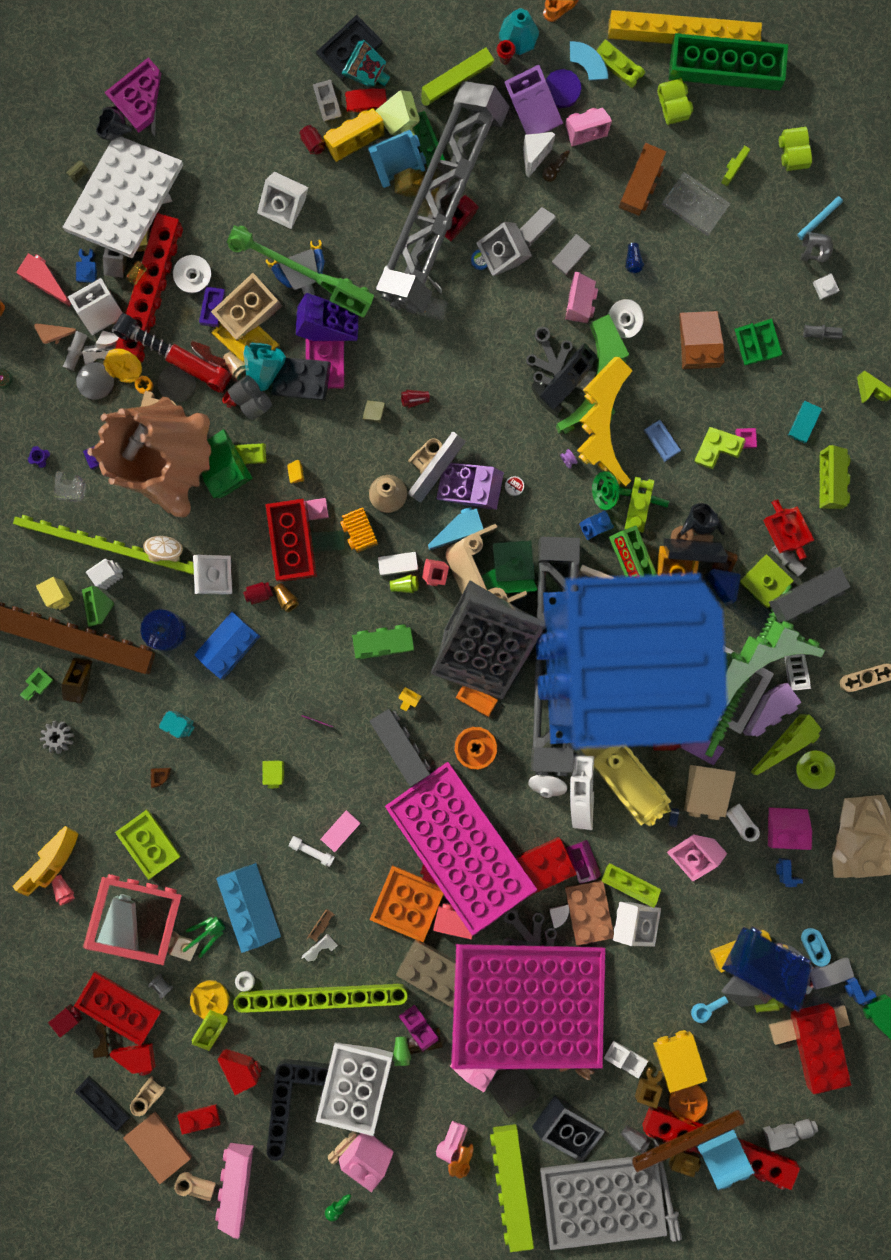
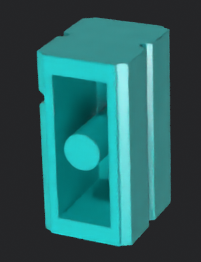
M168 711L162 719L159 728L170 732L176 738L190 736L195 726H193V720L184 717L177 711Z

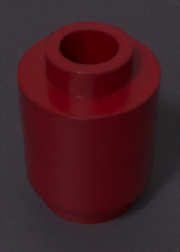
M312 125L302 128L299 132L300 139L309 153L315 155L322 153L326 143L317 129L312 127Z
M268 582L247 586L246 591L243 592L246 602H250L251 605L269 600V597L273 596Z

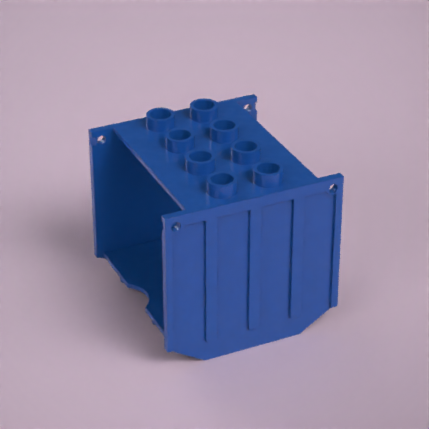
M700 574L565 579V592L543 593L544 621H546L545 634L539 636L536 641L537 660H546L547 675L538 676L539 700H548L550 744L573 743V748L709 742V737L727 706L728 700L723 610L700 578ZM577 585L579 591H572V586ZM550 598H554L556 600V603L554 605H551L549 603ZM557 731L562 732L561 738L556 737Z

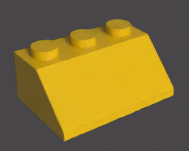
M374 109L365 110L355 119L346 120L339 128L327 131L323 136L324 141L335 162L384 136L383 119Z

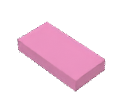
M346 810L320 840L335 852L359 826L360 822Z

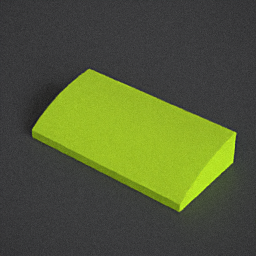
M487 47L423 86L421 94L423 105L431 104L460 86L463 81H468L492 66L494 58Z

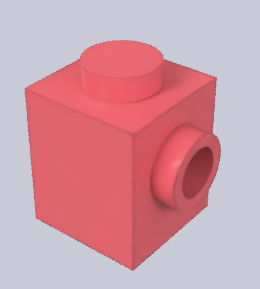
M426 559L422 578L428 585H445L449 566L442 561Z

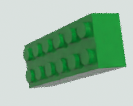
M675 33L671 46L668 80L681 78L682 81L780 91L786 77L788 44Z

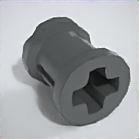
M161 973L147 985L159 994L160 1000L174 988L172 985L169 986L162 978Z

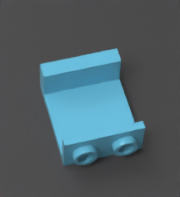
M733 1129L697 1145L718 1190L721 1188L726 1189L738 1180H746L754 1173Z

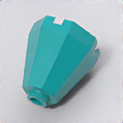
M521 8L513 11L504 19L499 32L500 40L511 41L515 46V54L518 55L534 49L539 36V30L532 16L527 10Z
M250 343L249 347L248 345L245 346L243 353L246 376L248 375L256 381L260 391H265L284 365L286 356L278 348H276V351L271 350V345Z

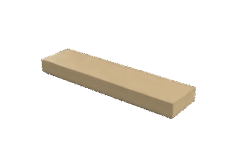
M845 1006L833 1007L838 1028L849 1026L850 1023ZM792 1019L769 1024L775 1045L796 1040Z

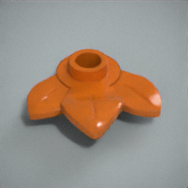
M470 1144L468 1148L461 1146L458 1161H454L448 1166L450 1176H456L461 1179L468 1175L470 1171L469 1162L474 1151L473 1144Z

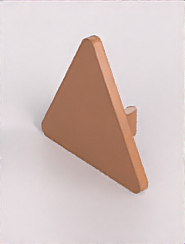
M34 324L44 344L56 341L55 343L58 344L61 338L76 332L74 328Z

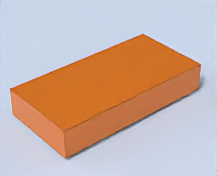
M463 685L456 696L458 700L488 717L498 702L497 699L488 694Z

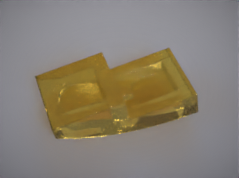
M137 261L125 277L126 281L133 286L134 284L136 285L147 269L141 262Z

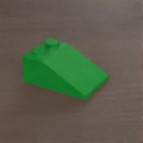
M225 429L207 440L211 447V454L209 456L210 469L201 473L213 498H224L253 478Z

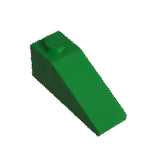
M883 994L873 998L872 1002L865 1004L863 1013L866 1019H869L891 1041V998Z

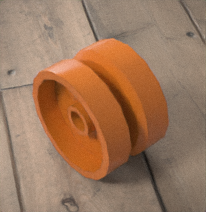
M470 727L464 729L458 735L454 751L457 759L463 766L470 769H482L493 762L497 754V743L494 736L488 730L481 727ZM473 744L479 745L478 751L472 750Z

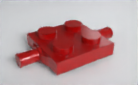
M779 499L774 500L771 504L776 513L766 517L763 521L779 554L787 551H796L799 560L807 558L802 547L813 542L814 538L798 506L792 509H783Z

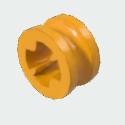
M140 376L135 381V387L141 394H144L145 391H152L153 382L147 376ZM142 381H144L145 383L149 382V385H147V389L139 387L142 386L140 384Z

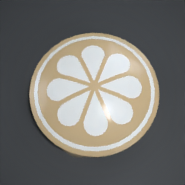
M167 536L151 537L145 541L143 546L144 551L149 555V560L153 562L159 560L178 561L183 549L177 540Z

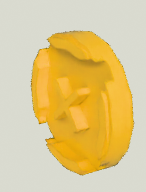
M113 349L105 356L104 367L113 378H119L121 382H134L142 373L140 361L129 351Z
M207 980L194 988L190 996V1005L193 1012L202 1019H205L210 1010L223 1015L229 1005V994L221 983L215 980Z

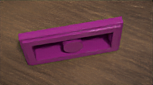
M588 840L566 847L579 884L595 880L601 876Z

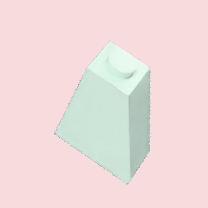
M120 894V896L113 897L97 942L138 951L136 904L134 901H131L130 896Z

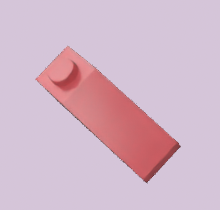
M28 253L16 273L22 279L70 307V300L51 270L45 264L46 260L38 255L34 257Z

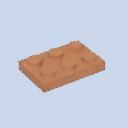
M602 880L565 887L576 945L612 939L614 933Z

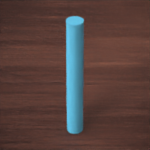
M838 196L797 236L803 240L807 232L815 229L843 202L842 198Z

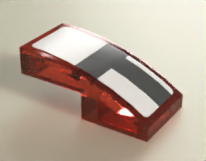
M194 341L191 342L192 351L197 357L215 367L219 366L226 370V360L213 356L209 346Z

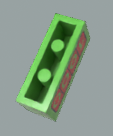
M637 526L625 529L609 537L625 577L657 575Z

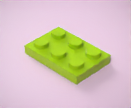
M148 809L115 832L148 880L181 857Z

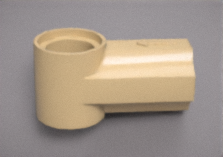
M183 1172L176 1180L175 1192L180 1196L190 1195L210 1201L216 1183L194 1177L189 1172ZM183 1180L187 1181L189 1186L183 1187L180 1182Z

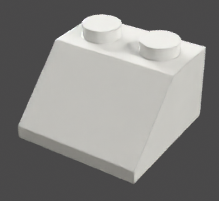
M273 172L265 180L257 213L291 229L303 207L308 187Z
M620 902L617 910L613 941L630 946H655L661 908H653L648 905L631 902Z

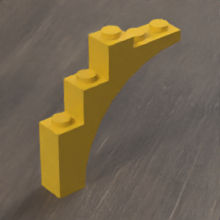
M614 357L582 390L586 394L584 397L591 404L595 403V405L580 420L583 424V430L589 435L592 433V435L577 452L580 454L579 458L586 465L588 463L595 465L599 462L597 465L602 471L612 473L616 477L618 484L627 486L631 480L621 469L615 457L611 444L610 420L616 395L632 370L620 357Z

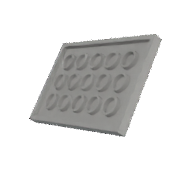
M633 1157L540 1168L550 1250L667 1236L658 1163L637 1173L632 1163Z

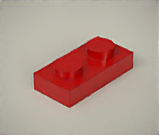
M216 1104L177 1115L182 1135L221 1124Z

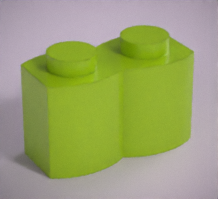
M680 78L659 84L657 92L667 125L688 120L693 112V106L686 97L688 94L686 83L683 84Z
M807 127L783 130L781 136H779V147L783 148L782 165L786 167V171L809 168L812 164V155Z

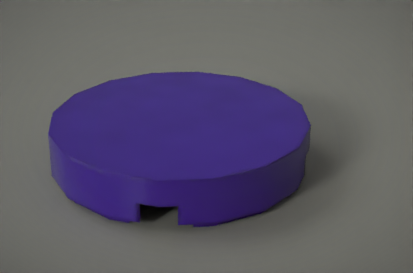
M561 69L550 73L546 78L556 107L567 108L575 104L581 92V83L576 74L572 71Z

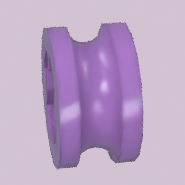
M569 449L566 450L565 454H560L561 459L569 469L572 467V464L576 465L578 463Z

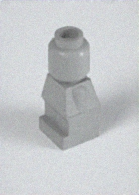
M809 1119L797 1121L795 1126L793 1124H782L772 1129L770 1126L763 1128L767 1145L771 1151L789 1147L797 1142L799 1138L803 1140L814 1137L815 1133L818 1132L815 1120L810 1121Z

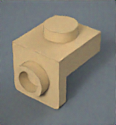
M172 931L167 952L172 956L191 961L199 943L183 952L182 950L194 940L180 936L177 932Z

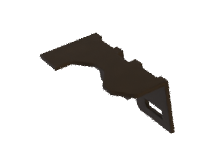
M99 1023L95 1033L100 1039V1044L97 1049H93V1057L106 1056V1059H108L110 1054L106 1025Z
M439 1027L432 1028L438 1037L437 1042L439 1043L432 1044L427 1050L443 1048ZM413 1037L408 1040L410 1054L424 1052L420 1047H416L418 1044Z

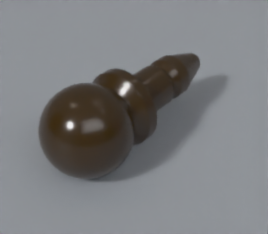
M569 150L562 153L560 158L555 161V164L550 163V166L543 170L542 177L545 181L552 182L556 179L557 173H560L559 167L563 165L570 154Z

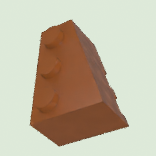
M645 143L619 208L640 216L641 211H646L650 202L647 200L649 193L653 195L657 185L654 181L656 176L660 178L664 166H661L667 151Z

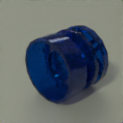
M158 609L151 611L144 617L140 633L143 641L149 647L160 651H171L177 649L186 638L187 629L185 622L179 615L168 610ZM163 627L166 629L165 633L158 631V628Z

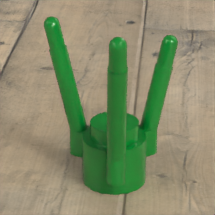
M217 916L214 918L209 917L207 920L186 929L185 931L188 933L207 925L205 927L206 931L188 944L182 951L186 952L207 935L211 937L215 935L198 955L199 958H202L214 942L224 934L225 926Z

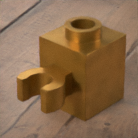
M649 1067L646 1071L648 1079L640 1077L635 1098L638 1103L657 1108L663 1090L657 1082L661 1080L662 1072L658 1071L657 1076L652 1077V1068Z
M683 1151L670 1157L668 1164L671 1170L694 1177L695 1172H698L700 1169L701 1160L697 1153Z

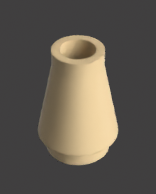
M232 352L226 353L223 360L226 362L232 377L237 380L246 377L245 363Z

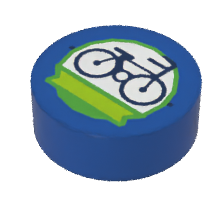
M480 250L475 251L471 258L473 267L478 270L486 269L488 266Z

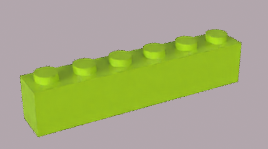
M516 1124L493 1127L494 1134H490L491 1146L496 1147V1154H493L494 1166L499 1168V1173L495 1175L497 1186H501L502 1193H498L500 1206L504 1205L505 1213H501L502 1225H507L508 1232L504 1233L505 1246L509 1245L510 1252L531 1250L534 1247Z

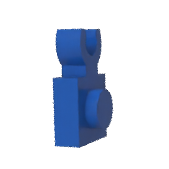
M79 249V256L82 262H76L77 282H95L97 279L96 262H91L94 258V251L92 249H89L90 253L88 256H84V251Z

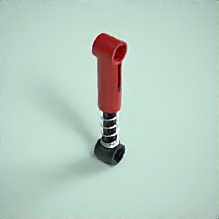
M122 313L112 329V332L117 337L126 341L130 339L135 340V342L139 341L143 343V346L150 347L151 351L155 350L159 355H164L165 361L207 383L216 392L223 393L232 378L231 373L224 368L215 367L178 345H168L163 342V339L159 340L155 338V335L152 336L147 331L141 330L138 322L127 314Z

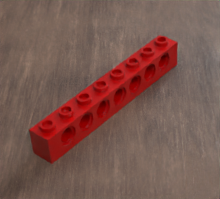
M159 213L156 214L126 312L138 324H143L141 330L147 331L148 334L150 328L155 325L156 316L154 315L156 309H159L161 305V292L166 289L167 281L165 279L167 273H170L172 269V256H175L177 253V239L181 238L183 233V227L179 219ZM164 235H170L169 239L166 241H163L162 237ZM158 253H165L162 258H156ZM154 270H159L157 276H151ZM148 288H154L151 294H145ZM142 306H148L146 312H140ZM118 338L115 349L129 351L138 358L140 363H143L145 352H143L145 346H143V343L137 341L136 347L130 349L129 344L135 340L130 339L126 341Z
M649 1106L642 1126L646 1135L651 1138L659 1137L664 1139L666 1143L679 1137L681 1131L690 1132L704 1124L697 1121L694 1122V1120L681 1116L685 1118L682 1121L667 1109L659 1106L657 1108ZM665 1123L670 1125L667 1129L660 1128ZM738 1138L754 1171L752 1175L762 1182H766V1180L772 1182L779 1189L784 1190L787 1188L792 1190L800 1170L795 1160ZM697 1145L685 1150L689 1153H693V1151L699 1153L702 1157ZM755 1160H760L758 1165H752ZM775 1167L779 1168L775 1173L770 1172Z

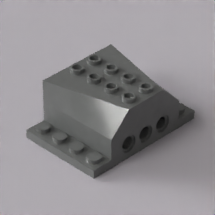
M469 580L444 629L439 655L431 674L503 699L545 628L546 621L529 615Z

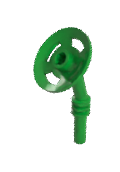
M607 471L600 472L594 478L592 495L595 503L601 509L609 510L615 507L619 500V495L631 497L632 489L619 487L618 481L612 473ZM603 480L604 483L601 490H599L600 481ZM651 495L650 503L667 508L669 500ZM600 497H602L604 501L608 502V504H605Z

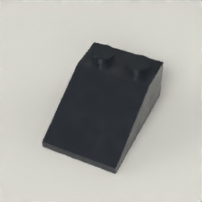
M556 1095L532 1125L542 1141L580 1162L584 1161L605 1132L602 1127Z

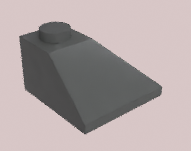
M746 961L722 989V992L740 1007L766 1004L775 996L778 988Z

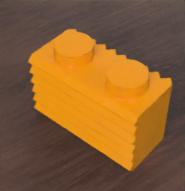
M363 507L342 516L343 521L340 523L344 533L348 531L351 537L347 539L351 550L355 549L359 553L378 545Z

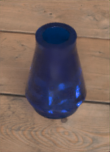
M630 243L628 245L625 267L629 273H638L642 271L644 262L639 244Z

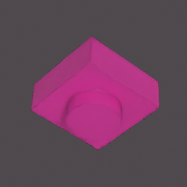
M756 428L735 430L736 436L746 440L743 449L757 447Z

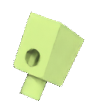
M400 90L380 106L376 112L382 117L383 125L392 136L408 130L414 136L412 128L419 123V115L412 93Z

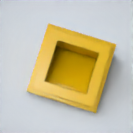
M295 460L288 464L290 483L303 482L304 475L301 461Z

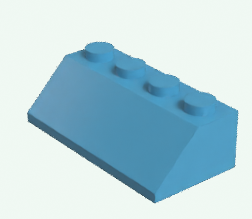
M256 863L216 878L241 953L281 937Z

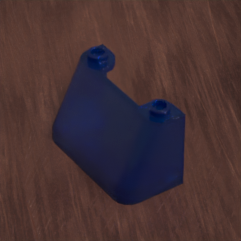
M743 927L722 969L766 993L783 1005L800 1012L812 971V965L809 964L811 960L802 955L798 958L761 936L763 932L754 927H751V929Z

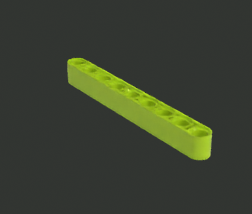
M403 984L247 991L239 993L233 1005L236 1011L241 1013L390 1006L404 1004L408 997V990ZM401 990L405 995L399 999L394 996V992ZM377 991H382L385 997L377 999L374 994ZM357 992H363L366 998L364 1000H358L356 999L355 994ZM343 993L346 996V1000L338 1001L336 994ZM324 994L327 1000L319 1002L316 995ZM304 995L307 998V1002H298L297 996ZM285 996L287 998V1003H279L278 997ZM265 997L268 1000V1004L261 1005L258 998ZM239 998H246L248 1005L242 1006L239 1003Z

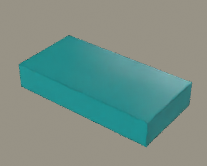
M804 401L788 436L805 444L822 408Z

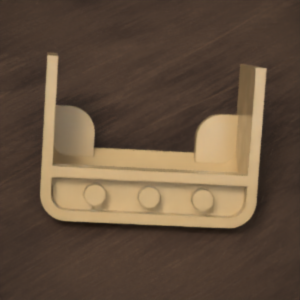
M496 524L465 537L450 546L446 551V559L462 594L469 580L486 589L472 555L481 551L483 547L481 537L497 530ZM501 588L488 590L508 603H513L527 595L526 591L511 598H507L505 591Z

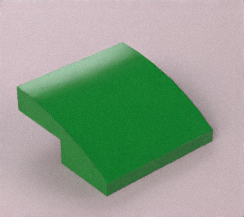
M772 318L734 329L745 366L783 356Z

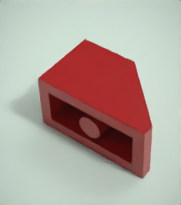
M153 1043L116 1048L110 1052V1057L132 1074L147 1075L156 1067Z

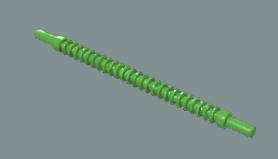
M789 585L782 594L792 590L793 587ZM772 609V614H769L770 618L766 620L768 623L764 624L765 628H762L763 633H760V636L765 639L774 621H777ZM749 678L736 691L729 705L725 707L726 711H723L724 715L720 717L722 720L718 721L719 726L717 725V730H714L712 733L713 738L705 753L706 756L712 758L719 742L723 740L725 736L723 733L727 732L726 727H729L728 722L732 721L730 718L734 717L733 712L735 713V708H738L737 703L741 702L740 698H743L742 693H745L744 689L748 688L746 684L750 683Z

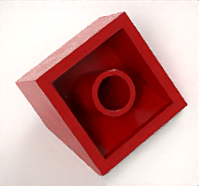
M225 1049L217 1059L234 1095L257 1084L262 1069L259 1062H255L253 1057Z

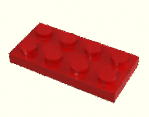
M97 971L93 973L74 1005L75 1008L139 1046L143 1044L162 1012L159 1008Z

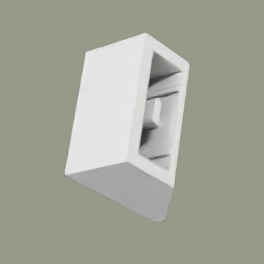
M101 278L68 296L75 311L91 335L117 322L122 314L120 307Z

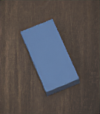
M658 420L644 430L664 462L681 452L661 420Z

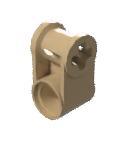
M438 439L428 440L408 460L409 463H413L420 470V474L423 473L437 454V452L432 453L429 451L430 445L437 444L439 450L442 447V443Z
M151 1076L131 1102V1113L135 1116L144 1115L165 1091L166 1087H161ZM136 1101H142L145 1104V1108L139 1109L136 1106Z

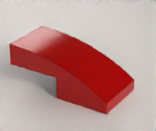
M360 89L345 93L347 112H363L367 109L377 110L387 102L385 89Z

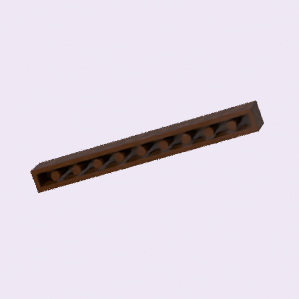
M0 602V631L143 674H150L156 655L155 652L151 651L152 647L142 644L140 648L135 647L132 641L122 639V642L115 641V636L104 633L102 637L96 635L97 631L86 628L85 631L78 629L79 625L67 622V625L59 624V619L49 617L48 620L42 619V614L31 611L29 615L23 613L24 609L12 606V609L5 607V603Z

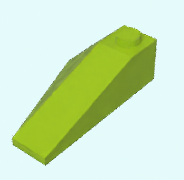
M799 714L752 769L751 773L759 775L810 743L816 742L820 737L819 732L822 729L809 714Z

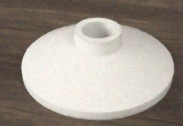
M188 255L176 263L173 270V278L181 290L188 293H196L202 291L209 284L211 269L203 258L196 255ZM192 273H195L197 276L196 278L191 279L190 275Z
M629 299L620 300L609 311V315L621 338L633 337L641 330L644 316L641 307L636 302ZM628 315L630 316V322L626 320Z
M536 775L529 779V787L546 798L560 796L567 791V785L562 780L553 776Z

